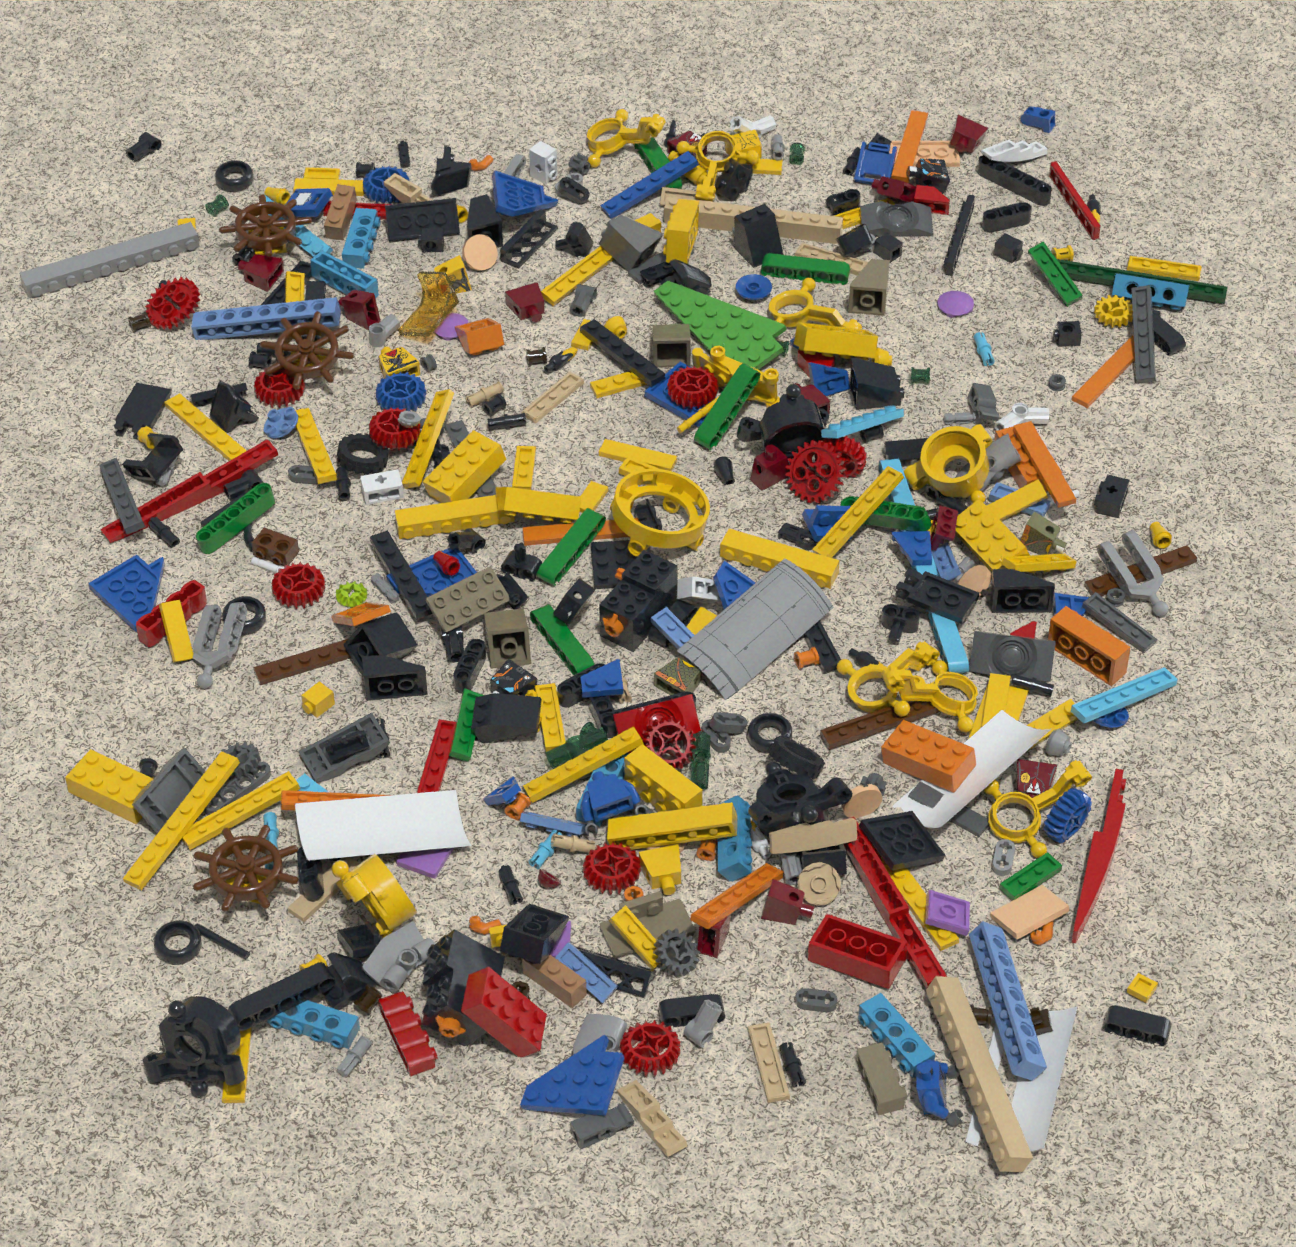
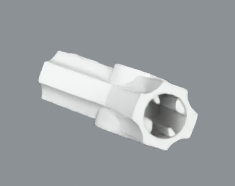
M771 115L753 123L740 116L733 117L730 121V128L733 131L742 133L755 129L759 139L762 134L776 129V123Z
M1016 403L1012 406L1011 412L995 423L994 428L1001 430L1032 421L1033 424H1048L1049 408H1029L1024 403Z

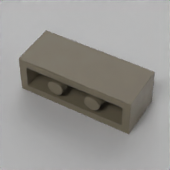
M883 1042L858 1048L856 1062L877 1114L882 1115L904 1109L907 1093L904 1086H900L898 1070L892 1067L890 1051L885 1050Z

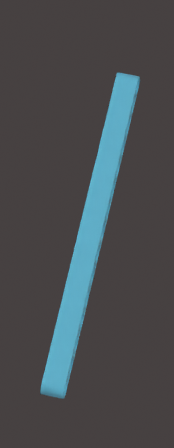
M899 458L880 460V473L889 466L901 472L904 476V479L888 495L889 500L895 503L915 505ZM899 529L900 532H907V531H908V530H901V529ZM933 556L932 565H911L912 569L920 572L922 575L927 571L939 576ZM928 611L929 614L927 615L931 626L934 627L932 630L936 641H939L937 645L940 654L944 656L942 658L943 661L948 665V671L959 674L969 672L968 658L956 623Z

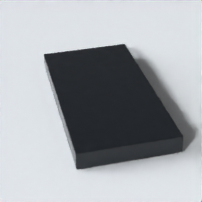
M456 198L385 205L389 241L416 239L418 235H422V228H443L444 235L460 234Z

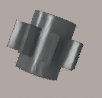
M579 153L577 156L573 155L568 164L571 168L570 172L581 175L586 174L590 169L589 157Z
M869 773L868 777H862L860 784L863 787H869L867 784L877 786L883 796L887 782L884 781L880 774Z

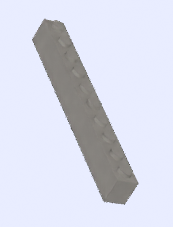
M188 222L20 272L21 284L28 298L37 297L185 251L194 250L200 247L199 238L192 223Z

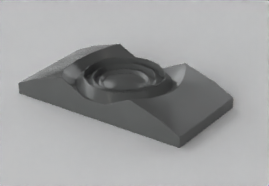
M883 201L860 206L861 225L866 224L870 234L874 236H882L887 232L892 236L902 237L933 236L931 207L915 202L891 205Z
M974 631L969 671L989 675L994 673L1014 677V674L1030 679L1034 677L1038 681L1051 682L1056 641Z
M370 713L298 752L317 783L342 775L349 767L358 762L372 760L390 744V741L373 713ZM358 729L366 732L370 748L330 761L324 743L328 742L327 740H333L338 737L345 738L347 734L356 732Z
M182 748L163 765L158 775L140 791L132 805L155 832L158 833L206 771L186 748Z

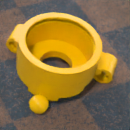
M980 424L971 429L962 426H950L933 433L924 443L921 450V460L904 470L906 480L913 490H919L926 484H930L944 496L962 498L971 496L970 500L972 503L978 499L984 503L986 496L979 490L984 486V482L989 474V460L986 448L992 444L993 439ZM955 459H962L970 464L969 472L961 477L949 478L944 473L946 465Z
M373 854L351 871H349V866L344 861H337L333 864L332 873L335 877L340 878L336 885L347 900L352 899L354 903L359 900L363 902L375 918V926L379 930V935H382V939L393 933L394 929L417 914L411 900L377 854Z

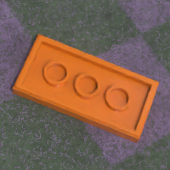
M365 602L336 613L331 618L337 624L356 626L390 613L391 610L389 605Z

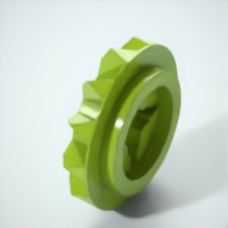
M356 581L353 583L346 582L345 585L340 584L339 589L336 590V600L346 607L360 605L367 598V588H364L362 583L357 584ZM354 590V593H352V595H350L349 597L348 593Z

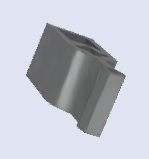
M973 383L968 394L973 411L978 412L981 419L998 421L999 414L996 411V398L991 386Z
M622 1103L608 1110L606 1116L587 1114L571 1121V1134L579 1148L584 1149L612 1137L617 1130L632 1126L634 1119L625 1104Z

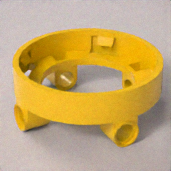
M642 469L626 475L618 483L610 510L619 528L631 537L628 544L629 552L638 557L649 546L657 548L687 546L698 551L697 547L701 546L704 540L703 534L710 512V504L704 491L689 478L663 469ZM654 484V485H648V486L638 487V485ZM646 495L664 496V509L669 513H676L682 506L688 514L689 522L678 531H663L650 528L633 518L631 510L634 500ZM694 505H698L703 515L698 516L697 509Z

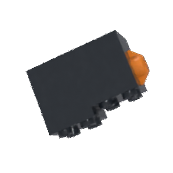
M643 550L626 570L623 568L617 569L615 578L621 581L599 604L600 636L631 652H634L648 637L649 631L653 626L651 617L665 607L669 609L678 600V565L646 550Z
M454 929L449 934L444 935L436 944H432L427 951L428 959L423 969L424 977L422 984L429 988L426 992V996H428L427 1002L422 1011L424 1015L422 1025L445 1037L452 1038L451 1040L463 1046H468L486 1033L483 1028L461 1012L468 975L490 967L498 975L502 976L505 956Z

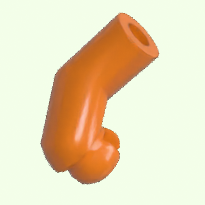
M487 155L480 162H477V159L474 158L469 160L468 163H471V170L473 171L485 170L494 159L491 155Z
M472 916L469 919L470 929L483 935L489 934L490 927L501 926L499 919L488 923L482 922L479 916Z
M1051 921L1043 925L1042 931L1036 930V933L1033 931L1030 935L1032 942L1036 945H1042L1051 940L1054 922Z

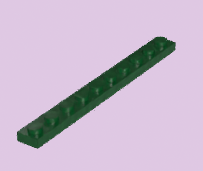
M1057 259L1069 277L1074 280L1114 286L1116 273L1189 285L1187 298L1225 304L1227 286ZM1130 284L1127 288L1132 289L1137 286L1135 284ZM1151 287V292L1156 293L1155 289ZM1166 290L1164 292V294L1174 296L1172 290Z

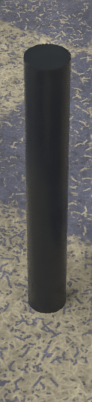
M198 923L195 925L200 934L245 960L250 956L249 951Z

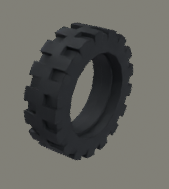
M349 434L348 437L344 436L342 441H339L337 461L347 471H354L356 474L364 473V475H369V473L375 474L377 471L381 472L386 467L389 451L388 448L383 449V446H377L369 434ZM366 450L376 456L373 458H360L352 455L350 451Z
M776 737L768 751L770 757H773V760L779 762L781 766L788 768L791 772L794 771L799 775H805L812 779L818 778L825 764L824 760L817 753H814L812 749L806 748L805 745L799 744L795 740H789L787 737Z

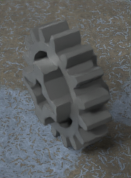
M236 742L233 746L228 745L229 749L221 750L237 757L240 762L230 775L229 780L234 776L237 779H240L241 775L246 777L249 771H255L254 767H259V761H261L258 748L254 747L252 743L248 745L247 742H244L242 745H239V742Z
M677 928L673 931L668 929L654 943L657 949L653 951V954L659 957L655 961L661 962V969L667 968L669 975L674 972L676 977L681 974L685 976L694 970L696 964L700 961L696 957L700 954V951L695 950L698 944L691 942L692 936L686 937V931H682L679 934Z

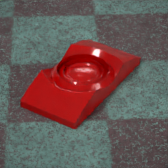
M692 694L613 714L617 735L634 727L641 739L645 738L642 732L648 731L646 728L648 724L653 726V720L655 719L660 723L661 717H665L666 722H668L670 716L673 717V723L677 719H681L680 726H683L685 723L688 724L685 730H693L689 738L702 734ZM669 729L659 730L660 733L663 732L666 735L675 733V731ZM654 736L652 738V746L656 747L659 744L655 741L656 738Z

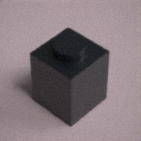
M887 232L875 240L874 254L883 260H890L891 263L902 256L903 243Z
M1004 233L995 242L994 255L1009 263H1013L1023 255V241Z

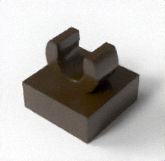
M1039 1007L1030 1009V1016L1036 1035L1053 1031L1048 1009L1040 1010Z

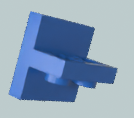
M816 505L815 509H804L802 516L814 541L819 542L851 506Z

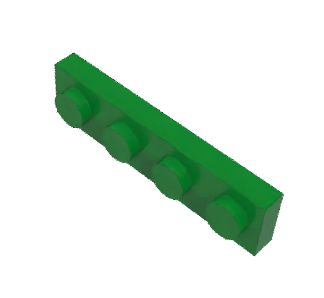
M1044 241L1028 249L1029 256L1067 307L1083 299L1082 293Z
M464 689L462 692L449 756L469 762L476 736L471 729L475 698L484 696L468 689Z

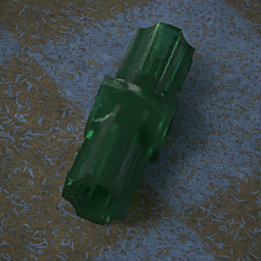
M602 727L586 735H576L567 739L565 744L545 752L551 768L555 769L604 743L608 738Z
M699 731L692 735V737L696 738V741L692 743L696 748L691 750L693 754L689 766L690 780L702 790H707L711 758V736L706 732Z

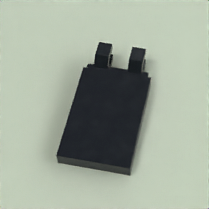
M136 382L115 418L114 428L118 429L115 433L116 436L123 437L128 427H133L132 432L135 433L133 439L138 440L137 433L142 427L148 426L153 429L165 407V401L169 400L172 395V390Z
M909 568L905 572L906 578L904 583L899 581L895 596L907 600L910 604L959 624L963 623L979 599V592L927 571L922 575L920 572Z

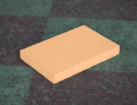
M1041 885L990 912L993 921L1014 938L1019 939L1069 912V905L1044 885Z

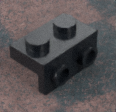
M730 158L729 162L725 164L721 176L715 182L716 191L722 196L736 201L752 171L742 166L735 159Z
M363 914L358 915V926L337 930V938L352 958H363L371 955L380 942L379 933L373 929L371 922L367 921Z

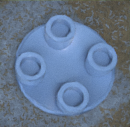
M293 407L270 410L267 414L268 419L265 422L263 431L270 438H280L287 435L298 422L297 412Z

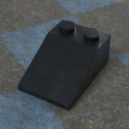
M992 569L990 588L991 612L1052 613L1055 583L1014 569Z
M384 655L362 657L367 701L428 695L425 666Z
M500 693L476 697L471 729L481 743H489L538 731L542 699L535 696Z
M843 844L799 852L802 870L811 863L822 862L832 866L837 871L839 877L847 874L846 850Z
M529 903L504 927L500 951L507 953L511 957L526 959L532 964H541L550 955L569 920V916Z

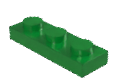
M1047 852L1001 882L999 889L1013 901L1062 871V864Z

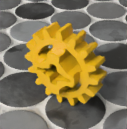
M1108 295L1107 299L1101 297V301H1097L1094 308L1095 318H1099V323L1104 322V326L1110 324L1111 328H1114V325L1120 328L1121 324L1127 326L1128 322H1132L1133 306L1130 304V300L1125 301L1124 297L1118 298L1117 295L1114 298Z

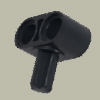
M579 222L571 223L565 239L555 241V248L557 250L570 248L576 257H586L590 254L593 246V240L588 231Z
M862 224L836 238V241L843 255L846 256L873 241V238L866 224Z
M520 542L515 544L514 550L508 553L501 565V571L504 574L508 572L513 574L512 576L524 580L529 579L532 582L537 576L542 561L536 556L526 554V547L524 543Z
M896 604L885 605L882 608L881 624L884 628L891 630L888 637L892 643L900 641L903 632L915 633L919 629L920 613L917 609Z

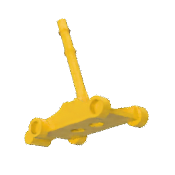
M722 346L712 347L710 350L711 357L703 353L701 348H694L692 350L693 366L695 365L696 368L702 366L703 370L709 369L710 373H714L718 381V387H726L737 368L743 364L727 357ZM774 368L766 369L764 372L757 370L761 374L760 379L747 400L764 402L767 408L780 402V398L777 395L779 372ZM719 396L702 409H699L689 419L684 420L677 427V431L682 433L686 429L691 428L702 417L704 418Z

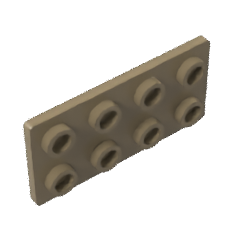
M487 567L427 597L425 601L443 631L448 633L484 613L509 602V595L492 567Z
M658 891L619 903V910L626 905L657 941V938L668 929L673 931L677 928L679 934L682 931H686V936L695 934V927L692 921H690V917L681 899L663 903V896ZM609 921L600 923V929L614 958L635 952Z

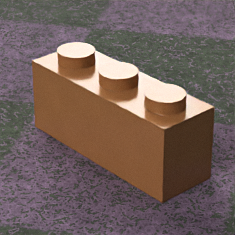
M337 184L324 223L326 238L344 241L357 202L354 186Z
M549 955L541 964H532L526 959H522L523 974L570 1008L576 1006L587 995L586 980L552 955Z

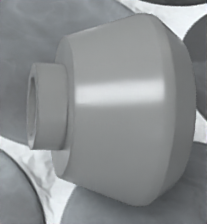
M1061 729L1054 730L1046 744L1048 755L1063 756L1064 753L1068 754L1072 746L1070 737Z

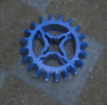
M390 165L388 167L382 166L381 168L375 167V170H370L363 179L364 194L371 202L376 201V204L380 202L383 204L389 202L391 204L393 201L398 203V199L383 185V182L394 173L410 181L407 173L403 172L402 169H397L396 166L393 168Z
M401 372L399 374L393 373L392 376L386 375L385 379H381L380 383L377 384L375 392L377 403L382 410H389L390 407L397 409L398 407L400 410L406 408V411L412 410L416 412L417 407L421 408L422 403H425L426 399L424 382L421 381L420 377H416L415 374L409 375L408 372L405 374Z
M1076 788L1064 792L1063 796L1059 797L1047 815V819L1044 822L1045 834L1060 844L1065 840H1069L1081 829V826L1089 816L1088 813L1091 811L1092 805L1091 798Z

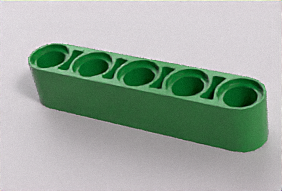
M651 137L649 144H634V148L638 150L637 152L641 159L645 160L643 162L651 170V173L670 162L654 137ZM680 177L664 187L682 189Z
M769 253L764 256L760 271L763 276L787 277L794 280L812 278L815 282L822 281L829 284L838 285L839 283L846 285L851 268L848 263L842 261Z
M744 363L737 368L694 436L696 443L710 451L713 446L716 447L758 383L761 375L759 371Z
M268 483L256 485L201 528L195 535L200 551L204 554H212L275 504L271 485Z
M845 497L840 505L852 506L859 497ZM883 501L863 523L908 531H927L932 525L924 507Z
M587 508L541 564L537 577L556 586L555 583L565 576L603 528L606 517Z
M550 604L531 611L530 618L532 623L537 625L535 627L543 637H546L545 640L552 649L556 650L555 653L562 662H566L565 665L572 675H576L595 664L566 624L553 614L555 610Z

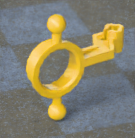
M619 109L615 113V118H606L596 122L587 132L588 147L594 153L588 159L590 167H598L601 163L600 157L602 155L613 153L622 148L626 143L649 144L651 137H657L666 123L665 118L659 114H654L652 117H642L638 128H626L622 122L628 119V112L625 109ZM620 130L610 139L595 141L604 132Z
M724 131L706 133L696 146H691L688 142L681 141L676 147L681 155L687 151L696 153L699 165L708 171L707 177L704 176L703 185L698 184L696 188L695 199L702 201H714L716 186L714 185L717 172H723L724 166L729 162L730 158L736 161L743 159L749 164H755L759 160V155L754 150H750L747 153L740 152L734 137ZM713 141L726 142L733 149L732 154L727 159L721 161L707 159L702 151L708 143Z
M805 278L802 281V288L800 290L784 291L777 294L769 303V312L774 317V321L782 323L786 327H795L797 322L806 323L810 320L827 323L830 326L862 329V325L857 320L845 321L836 309L814 305L813 296L809 293L816 287V283L812 278ZM803 304L806 306L803 310L793 314L777 312L788 305Z
M925 641L919 642L915 646V650L907 648L889 666H896L898 670H908L911 668L920 671L926 665H933L940 656V652ZM842 659L837 663V670L840 674L851 676L847 689L850 699L859 709L871 713L892 706L898 716L908 715L910 705L904 700L898 701L896 699L897 693L889 691L885 697L876 701H865L856 694L859 686L865 681L873 678H883L881 675L882 671L889 668V666L872 664L855 670L848 659Z
M938 660L932 665V671L937 677L930 684L915 683L910 670H898L896 666H889V668L882 671L883 680L891 693L899 691L900 697L904 701H930L939 711L951 716H957L959 719L957 727L961 732L967 733L973 729V720L966 716L971 714L976 707L977 687L966 676L955 672H947L948 665L945 661ZM948 685L958 688L967 695L969 700L958 701L949 698L938 687Z
M1075 760L1065 768V773L1060 776L1052 788L1034 798L1021 792L1002 794L999 791L998 781H992L983 789L985 793L992 795L996 799L988 814V824L992 832L1001 840L1008 839L1013 843L1027 841L1031 846L1032 856L1035 858L1041 857L1047 853V847L1043 842H1038L1034 837L1041 826V814L1039 811L1057 802L1059 797L1063 796V793L1071 789L1073 785L1080 788L1087 785L1092 779V775L1080 760ZM1020 803L1031 810L1033 822L1026 829L1011 830L999 823L997 812L1005 804Z

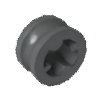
M431 354L420 358L421 366L426 372L437 368L436 360Z
M1060 374L1052 375L1049 378V388L1057 392L1064 390L1066 384L1065 377Z
M1118 588L1110 589L1107 592L1106 600L1115 607L1123 605L1125 593Z

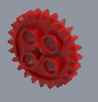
M175 277L172 282L167 280L166 285L161 283L160 289L155 288L156 293L150 294L152 299L147 300L149 304L145 308L147 309L146 312L150 323L153 326H156L157 329L162 328L165 330L166 327L171 329L173 325L178 327L179 322L184 324L185 318L190 319L189 314L195 313L193 308L198 307L197 302L200 301L199 296L201 294L199 293V288L192 280L188 278L183 279L182 277L177 280ZM165 297H168L180 310H177Z
M811 440V445L804 442V448L797 446L799 452L792 451L794 458H788L791 465L785 466V468L790 470V472L785 474V476L790 477L786 482L787 484H792L790 491H796L794 496H801L802 501L807 499L809 503H813V501L820 503L821 499L827 502V496L834 498L833 491L840 492L837 486H844L840 480L841 478H846L842 472L847 470V468L841 466L845 463V460L839 459L842 453H836V447H831V444L827 442L824 445V442L820 440L818 443ZM817 454V461L813 463L812 457ZM804 461H806L810 467L815 468L818 474L825 477L828 480V483H826L820 476L815 475V471L807 467L804 464ZM828 466H831V472L827 475L826 469ZM805 469V476L801 478L800 473ZM816 481H819V487L815 490L814 484Z

